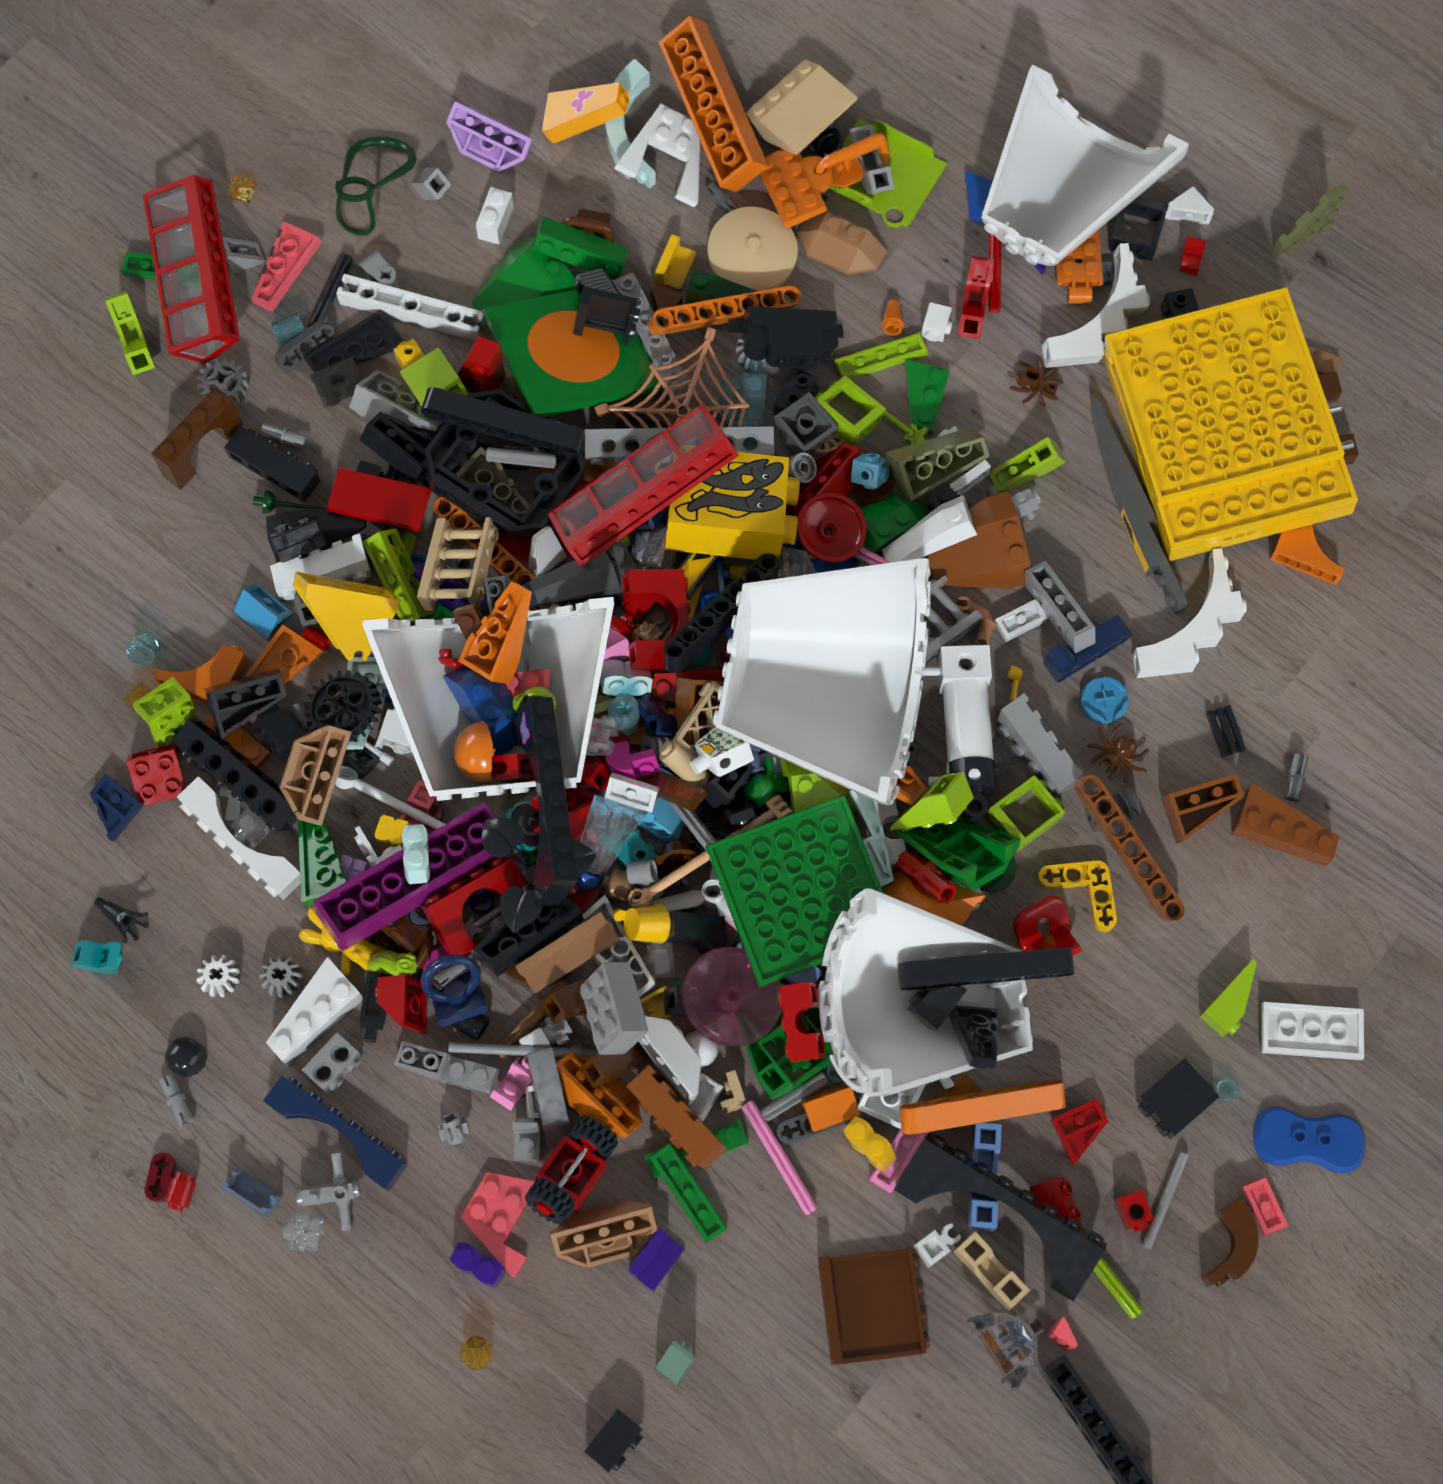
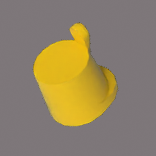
M661 903L629 908L627 911L622 909L613 911V918L616 921L624 920V932L629 940L663 944L669 936L671 928L670 915L667 908Z

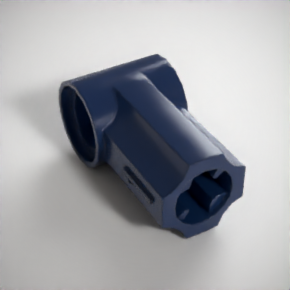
M646 694L636 700L634 707L644 720L645 731L649 736H672L677 730L675 716L665 714L651 695Z

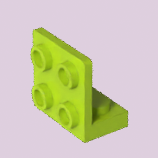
M173 677L132 704L134 710L149 725L154 742L158 748L170 743L187 719H198L190 695Z

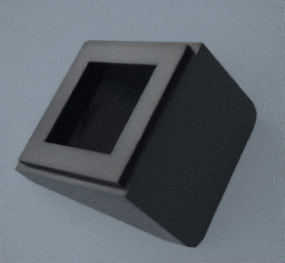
M364 746L363 749H356L347 755L343 766L355 770L358 773V779L362 780L380 763V760Z

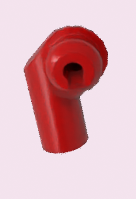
M451 649L439 650L440 657H438V660L441 664L453 669L467 667L459 662L460 657H452Z

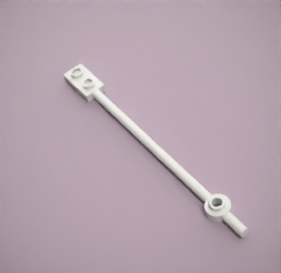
M347 766L340 767L335 782L338 788L348 789L354 787L435 830L445 825V823L358 779V773ZM514 860L526 884L529 885L525 877L526 869L524 865Z

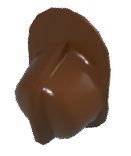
M674 840L663 845L658 857L652 860L656 863L658 877L661 880L664 878L665 872L672 873L699 854L692 850L688 840Z

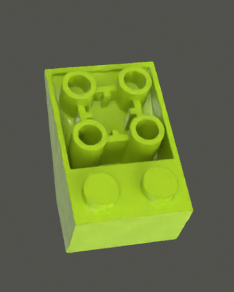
M964 772L942 775L927 788L926 792L913 806L910 804L890 826V830L901 829L902 831H907L918 826L927 828L937 823L947 825L955 822L974 798Z

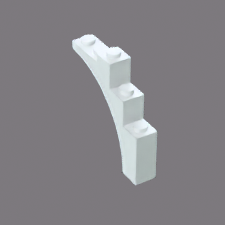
M1128 243L1119 244L1113 252V285L1102 311L1093 320L1075 331L1047 338L1042 345L1045 368L1098 363L1104 356V350L1106 349L1105 342L1102 341L1105 340V335L1128 329V320L1125 316L1142 315L1149 307L1150 296L1149 293H1146L1145 285L1136 286L1137 274L1133 271L1132 264L1134 258L1132 251L1129 250Z
M1222 548L1213 549L1208 557V592L1198 615L1185 628L1172 637L1156 644L1135 649L1132 659L1136 678L1193 672L1197 663H1199L1197 649L1216 647L1223 637L1221 623L1239 622L1244 613H1246V601L1242 599L1241 592H1232V580L1228 578L1226 571L1228 570V559L1226 556H1223Z

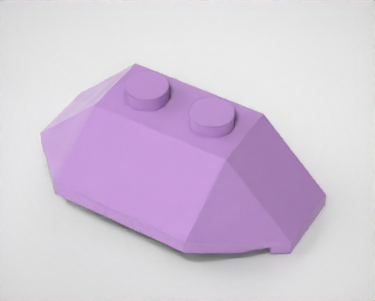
M454 101L446 122L460 153L498 172L524 161L533 141L523 131L489 114Z

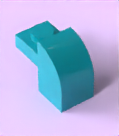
M87 940L79 941L75 945L71 967L97 973L117 974L123 955L122 944L116 942L99 944Z

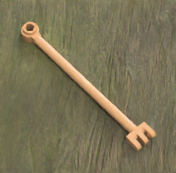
M776 795L766 802L768 811L728 837L766 824L774 818L777 820L793 814L794 812L791 808H788L787 803L783 801L780 795ZM704 851L649 888L632 890L628 896L630 906L632 908L648 906L653 896L709 861L707 851Z

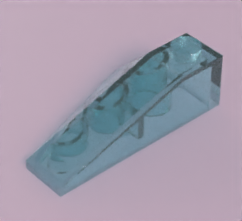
M742 373L729 378L741 397L749 404V407L746 408L742 427H763L767 374ZM722 381L720 386L734 404H741L726 381ZM720 393L719 404L730 405ZM738 409L732 427H738L742 409ZM729 410L725 420L728 426L733 410ZM747 440L743 444L744 448L749 451L757 447L756 443L752 440Z

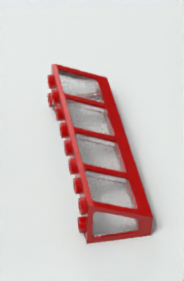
M193 174L144 193L143 201L168 352L173 356L206 364L238 342L240 335L213 182Z
M702 403L547 514L567 550L579 566L582 567L739 455L704 403Z

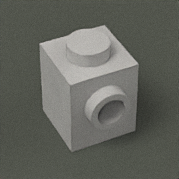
M424 168L411 182L412 186L424 200L440 199L451 186V183L438 168Z

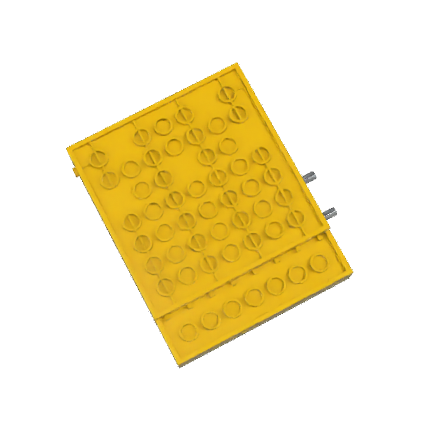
M1287 287L1105 335L1104 365L1146 497L1157 517L1155 523H1157L1168 561L1353 514L1358 498L1344 460V450L1354 448L1353 440L1340 441L1331 413L1341 411V405L1337 403L1328 406Z

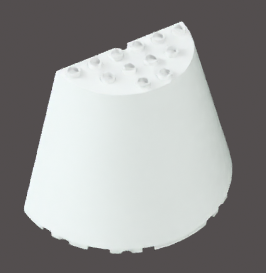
M919 558L743 584L742 592L738 591L736 606H739L738 613L732 619L733 639H729L727 645V653L731 654V658L728 663H724L722 672L723 677H725L724 686H720L718 691L720 707L719 710L715 711L713 724L716 725V728L885 805L893 804L900 791V786H896L898 778L903 779L910 756V751L908 750L910 742H913L923 686L921 677L926 664L928 628H926L927 621H924V616H930L931 582L928 581L931 574L929 559Z
M614 597L588 599L584 603L576 604V610L574 611L573 605L556 607V609L528 611L527 627L531 645L526 646L529 670H551L550 692L554 695L557 702L555 719L565 789L576 788V783L581 782L613 612ZM389 618L364 620L363 628L430 796H436L437 801L452 799L451 794H461L462 798L478 797L479 792L486 791L487 796L506 794L505 789H511L512 794L529 792L530 787L536 786L535 780L522 782L491 781L490 784H476L466 779L456 767L454 743L459 733L470 723L443 678L445 674L456 669L443 665L438 660L440 649H451L452 657L461 656L466 640L458 623L454 622L455 618H443L442 620L419 619L415 620L416 626H410V620ZM514 743L513 749L502 755L526 753L521 747L515 746Z

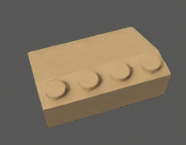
M805 59L746 112V116L755 136L797 155L857 101V97L820 65Z

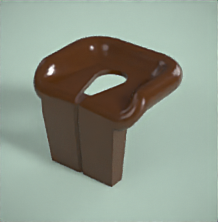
M579 209L577 217H567L561 221V223L614 242L613 230L610 227L611 215L609 213Z

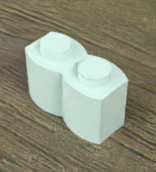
M614 659L603 661L600 683L604 694L618 696L627 693L633 696H643L651 693L653 679L650 670H630V661L625 663Z
M423 824L405 825L402 832L406 880L409 884L427 883L430 877L426 828Z

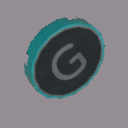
M519 802L508 809L505 817L516 821L524 831V841L516 847L524 851H533L538 848L539 836L537 832L533 831V828L539 825V815L531 802Z

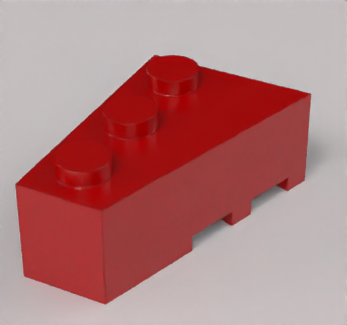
M480 336L477 337L457 373L464 386L475 389L477 392L498 390L505 378L500 344Z

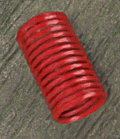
M308 625L302 633L304 639L323 651H327L332 644L326 634L311 625Z

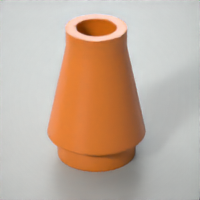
M897 300L887 302V308L881 324L884 332L888 335H898L904 328L900 302Z

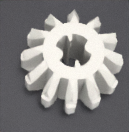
M212 955L211 963L203 960L202 963L206 966L205 969H197V972L202 976L196 980L198 984H203L201 990L204 993L209 991L211 997H215L217 993L221 997H225L226 989L231 993L234 992L231 984H239V979L235 976L240 974V970L234 968L236 964L234 960L228 961L225 955H222L219 961L216 955ZM216 973L222 975V978L220 980L215 978L214 975Z

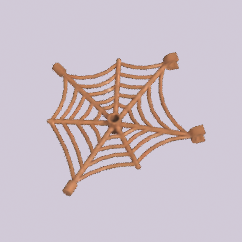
M708 327L704 337L705 342L694 352L668 365L655 367L653 364H650L649 367L652 372L635 394L621 402L611 405L603 403L594 407L598 419L613 412L630 429L635 428L619 412H628L644 428H649L635 414L646 413L656 423L658 428H662L659 420L651 414L657 413L670 427L672 424L665 414H676L677 422L695 408L690 409L688 406L692 393L700 405L704 403L699 398L695 389L697 380L706 395L716 405L712 407L706 406L709 412H714L713 418H716L719 411L725 410L720 427H724L729 410H733L728 426L732 427L738 409H742L738 422V427H742L746 408L749 407V404L745 402L735 389L717 360L710 342H713L716 330ZM708 349L722 377L741 404H734L715 378L705 357ZM702 350L699 360L688 369L666 377H662L658 372L659 370L679 365ZM703 362L716 387L730 405H720L702 382L699 373ZM696 367L693 377L687 381L670 386L665 382L666 380L678 378ZM653 376H656L659 382L644 401L634 407H618L637 397L647 387ZM690 383L688 391L682 395L675 396L671 389ZM662 385L665 391L659 400L649 408H640L656 394ZM668 394L671 399L661 408H655ZM685 397L684 403L680 404L678 399ZM672 402L677 407L676 409H666ZM681 409H685L687 413L685 415H681L679 411ZM661 463L653 468L652 477L662 471L659 470Z

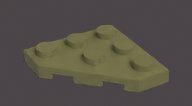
M1344 183L1326 192L1318 200L1319 203L1313 207L1312 212L1307 210L1295 222L1296 225L1291 228L1288 234L1283 233L1277 239L1273 248V252L1277 257L1285 252L1286 254L1291 253L1300 243H1307L1318 232H1326L1332 227L1333 220L1338 215V210L1344 203V197L1348 191Z

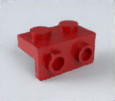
M1065 1177L1054 1178L1029 1187L1030 1192L1036 1196L1038 1201L1043 1204L1049 1203L1059 1210L1058 1213L1066 1218L1072 1217L1080 1222L1081 1214L1078 1207L1074 1205L1072 1199L1073 1190Z

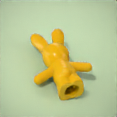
M314 907L309 908L307 912L309 919L322 930V933L312 929H303L299 932V938L306 943L322 945L329 952H341L316 915ZM363 939L341 952L342 974L345 977L351 974V960L364 970L372 971L367 968L368 960L373 954L384 950V948Z

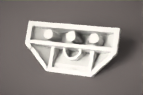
M645 1016L649 1031L638 1042L674 1090L683 1098L687 1105H690L698 1094L701 1068L699 1053L693 1046L687 1043L682 1031L677 1026H674L670 1020Z

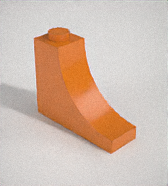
M1313 524L1281 532L1270 558L1272 561L1334 585L1338 584L1345 571V568L1335 564L1322 552L1315 539Z
M222 645L211 660L198 668L184 672H169L158 669L154 678L161 685L173 677L192 699L208 705L204 688L240 679L249 660L244 653L245 651L240 647Z

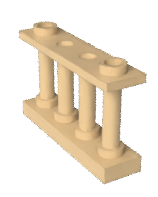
M437 518L417 598L425 611H434L435 603L438 599H468L470 604L477 602L478 606H480L481 601L484 599V578H487L494 544L499 537L498 528L494 526L491 518L485 519L483 530H453L446 518ZM454 539H480L478 549H449L450 543ZM449 559H476L473 569H444L445 563ZM444 579H471L468 589H439L440 583Z

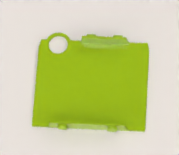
M858 119L853 128L870 124ZM875 119L872 124L874 134L883 133L887 140L891 161L883 165L885 167L890 166L895 189L868 194L861 180L845 188L831 185L829 189L882 215L884 223L890 227H907L915 218L948 163L934 157V149L927 143L920 142L890 127L887 123ZM850 133L844 141L843 148L852 144ZM890 209H898L902 212L903 219L899 223H891L886 219V212Z

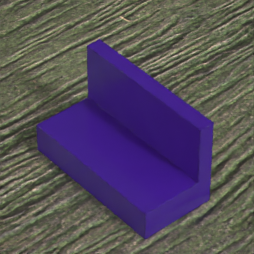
M659 1228L628 1272L654 1292L685 1249Z

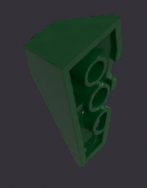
M692 270L685 304L757 291L713 274ZM763 299L764 304L770 307L769 301ZM742 303L743 308L746 310L748 305ZM721 307V311L724 314H728L727 309L725 307ZM699 310L700 315L703 318H707L706 313ZM683 316V318H682V322H686V319H685L684 316Z

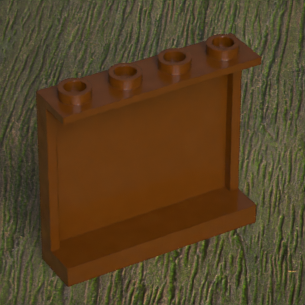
M912 1247L829 1258V1256L818 1258L831 1366L926 1354V1348H930L928 1332H923L922 1321H926L924 1305L919 1304L918 1295H922V1284L920 1279H916L915 1268H919L917 1253H912Z

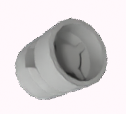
M798 453L787 456L789 457L788 477L800 478V485L808 483L815 478L817 465L811 455Z

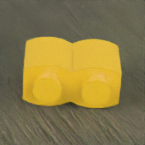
M855 1117L845 1127L844 1133L851 1146L859 1153L866 1155L869 1162L875 1168L886 1171L897 1159L889 1141L883 1136L874 1133L870 1124L864 1119Z

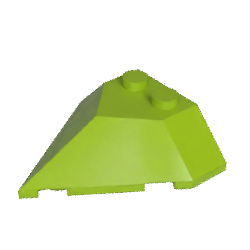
M780 758L782 776H788L792 811L794 813L845 795L851 812L853 813L857 810L849 794L852 790Z

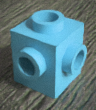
M874 453L861 454L853 460L851 482L861 484L866 489L878 488L888 480L890 473L889 468H887L888 460L880 458V455Z

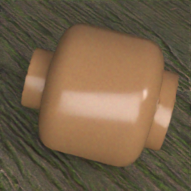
M614 868L611 870L610 875H604L601 888L605 889L607 899L628 903L630 892L638 889L637 884L629 883L627 871Z

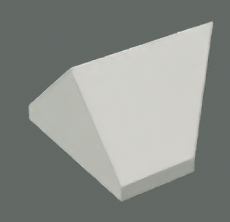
M549 526L544 527L532 536L528 571L536 578L544 575L567 557Z

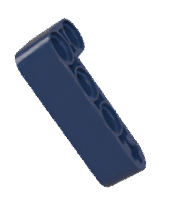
M1116 615L1095 628V644L1074 653L1069 645L1066 646L1065 643H1060L1046 654L1043 664L1054 680L1059 683L1131 638L1133 634L1121 617Z

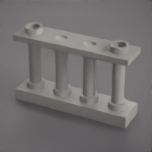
M946 576L939 580L933 579L930 581V598L935 595L957 619V624L953 627L951 625L947 626L930 607V616L926 617L940 631V636L935 639L934 637L930 638L928 635L926 664L939 655L941 647L953 645L975 629L983 617L977 610L970 615L964 614L942 590L948 580Z

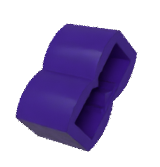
M459 1242L449 1258L459 1270L467 1274H473L482 1284L489 1287H497L506 1272L496 1259L482 1255L474 1246L465 1242Z

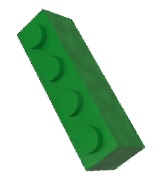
M542 216L535 232L532 250L588 271L603 268L605 274H608L612 280L620 277L623 271L628 248Z

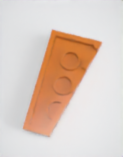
M282 624L244 677L276 669L281 673L285 685L320 656L323 651Z

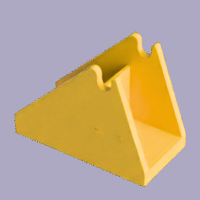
M297 571L293 581V587L336 649L341 650L348 661L353 660L356 651H362L361 659L363 661H366L372 652L363 628V621L385 618L393 619L401 602L388 588Z

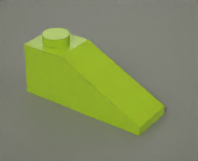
M1047 437L989 472V475L997 491L1001 493L1051 472L1066 463V460L1057 442Z
M1254 959L1247 964L1200 1016L1221 1037H1224L1228 1032L1233 1035L1242 1025L1239 1020L1245 1013L1257 965Z

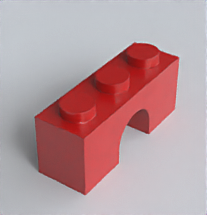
M816 981L780 986L778 1001L780 1006H783L784 1017H782L781 1023L783 1031L786 1032L787 1036L785 1052L787 1057L790 1058V1062L826 1058L823 1033H811L804 1028L802 1023V1017L806 1010L819 1007Z

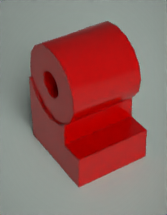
M1186 237L1182 247L1179 272L1197 276L1207 240Z
M595 761L593 764L584 762L581 782H577L576 785L588 792L602 795L608 786L611 774L602 762ZM603 779V782L598 786L596 782Z

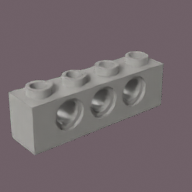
M1044 561L1026 570L1025 581L1027 590L1034 599H1037L1049 620L1072 651L1077 653L1095 644V626L1048 563Z

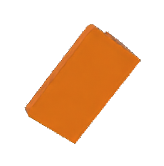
M847 1084L801 1100L802 1108L806 1112L811 1129L814 1132L860 1116L853 1090Z

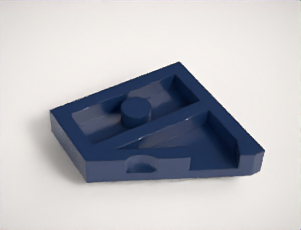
M106 774L90 792L93 803L98 808L99 818L103 821L107 830L106 835L113 842L144 806Z

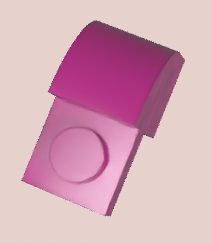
M628 741L604 747L611 773L637 780L638 777L661 772L654 749L633 754Z

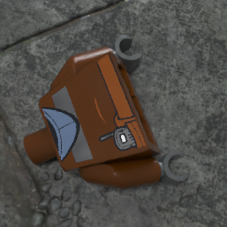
M414 909L373 933L366 940L372 944L376 937L391 951H395L398 954L411 952L416 957L418 964L414 979L419 980L420 974L418 970L424 967L432 953L434 936L432 935L433 928L423 910L421 909L418 912Z

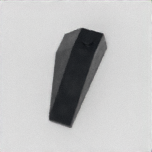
M327 508L289 511L266 517L267 539L277 563L281 562L271 540V534L275 532L274 528L282 524H287L288 527L297 523L296 520L302 516L317 517L327 539V546L320 548V550L324 551L328 550L332 543L340 540L344 541L367 528L365 519L327 511ZM307 553V554H305V555H302V557H303V558L307 557V555H308L309 553Z

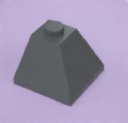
M810 392L774 417L782 443L791 455L798 453L810 455L839 428Z

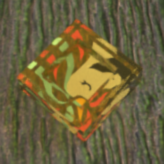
M234 175L227 193L228 198L250 203L257 186L256 180Z

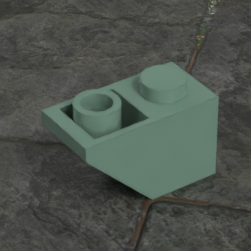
M674 1340L656 1366V1370L675 1385H678L696 1360V1357L693 1355L694 1349L683 1340L680 1343Z

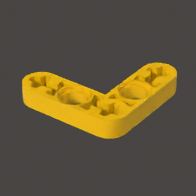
M1096 860L1044 866L1040 870L1037 881L1044 889L1087 886L1094 927L1100 932H1109L1114 928L1117 922L1110 871L1106 863ZM1095 867H1098L1099 871H1103L1100 876L1099 885H1096L1098 882L1096 874L1091 873ZM1070 869L1077 870L1080 874V879L1077 881L1069 880L1066 875L1067 871ZM1059 870H1062L1061 877L1053 878L1051 883H1048L1047 879H1043L1046 872H1050V876H1058ZM1098 890L1105 891L1108 900L1103 903L1098 902L1094 896L1095 892ZM1109 906L1110 909L1107 908L1105 910V916L1107 919H1111V921L1105 926L1104 922H1099V919L1103 916L1102 908Z

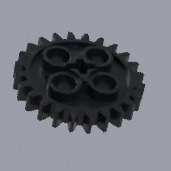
M339 670L335 678L329 673L328 681L320 679V687L312 686L316 692L314 694H307L311 701L304 703L306 708L309 709L303 712L308 718L305 720V723L310 727L309 730L311 732L326 725L352 732L350 739L352 738L355 742H358L357 736L360 734L366 737V729L373 731L371 722L379 721L375 714L382 713L378 707L382 704L379 698L381 694L373 681H370L366 675L362 677L358 671L353 675L350 670H347L344 676Z

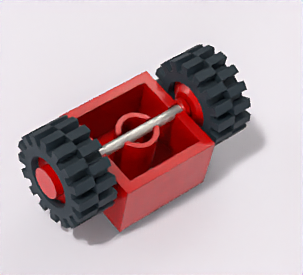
M588 1116L580 1117L568 1137L564 1135L536 1174L535 1182L524 1196L527 1205L533 1207L531 1210L538 1212V1216L541 1218L545 1217L546 1221H552L553 1224H562L571 1211L575 1214L578 1213L603 1177L607 1166L606 1161L618 1145L617 1136H614L612 1130H608V1126H603L601 1121H595L593 1117L588 1118Z

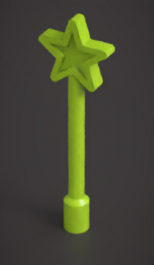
M887 411L885 412L884 417L908 434L903 438L910 440L911 445L926 441L924 436L928 432V428L925 427L919 430L915 424H911L910 429Z

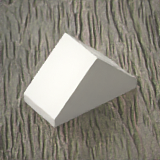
M1191 187L1169 203L1165 219L1209 224L1214 208L1194 187Z

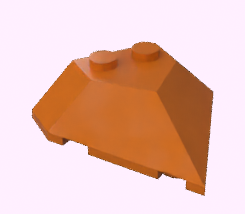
M899 870L892 872L894 881L882 887L885 895L960 926L971 915L970 912L986 897V895L955 885L957 892L954 894L953 900L948 904L939 903L928 893L918 892L910 879Z

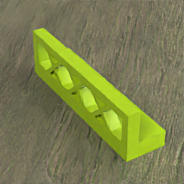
M396 528L379 531L363 541L364 547L384 588H388L401 600L397 611L399 619L410 620V623H415V620L433 616L436 611L435 608L434 611L424 612L417 598L420 582L412 575L416 569ZM388 536L391 537L394 546L390 543ZM399 559L403 562L405 568L400 564ZM409 580L413 582L415 589L411 587Z

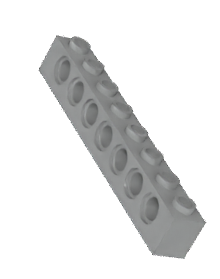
M774 426L720 427L737 452L774 456ZM667 428L585 429L586 461H591V465H604L605 461H614V464H618L623 460V456L633 453L626 449L628 443L636 442L640 448ZM695 438L686 446L696 447L698 442H700L699 438ZM747 440H752L756 443L757 447L749 451L744 448L743 444ZM607 442H612L616 445L615 450L611 453L603 450V446ZM672 454L670 457H668L661 463L672 464L674 461V454Z

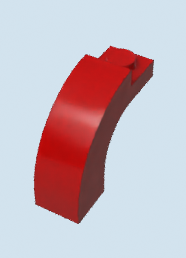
M972 255L958 336L980 339L994 259Z

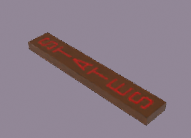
M591 742L587 747L584 762L591 764L595 761L602 762L609 773L612 774L605 752L594 748ZM663 771L637 778L638 781L659 787L657 797L693 812L708 795L705 788Z

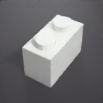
M490 187L476 223L478 239L500 244L514 208L512 193Z

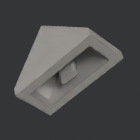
M222 237L225 256L232 274L265 262L258 242Z

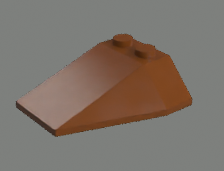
M1009 491L985 497L969 508L977 535L927 555L933 579L939 580L943 576L948 578L944 586L1011 589L1026 584L1025 571L1031 568L1019 516Z

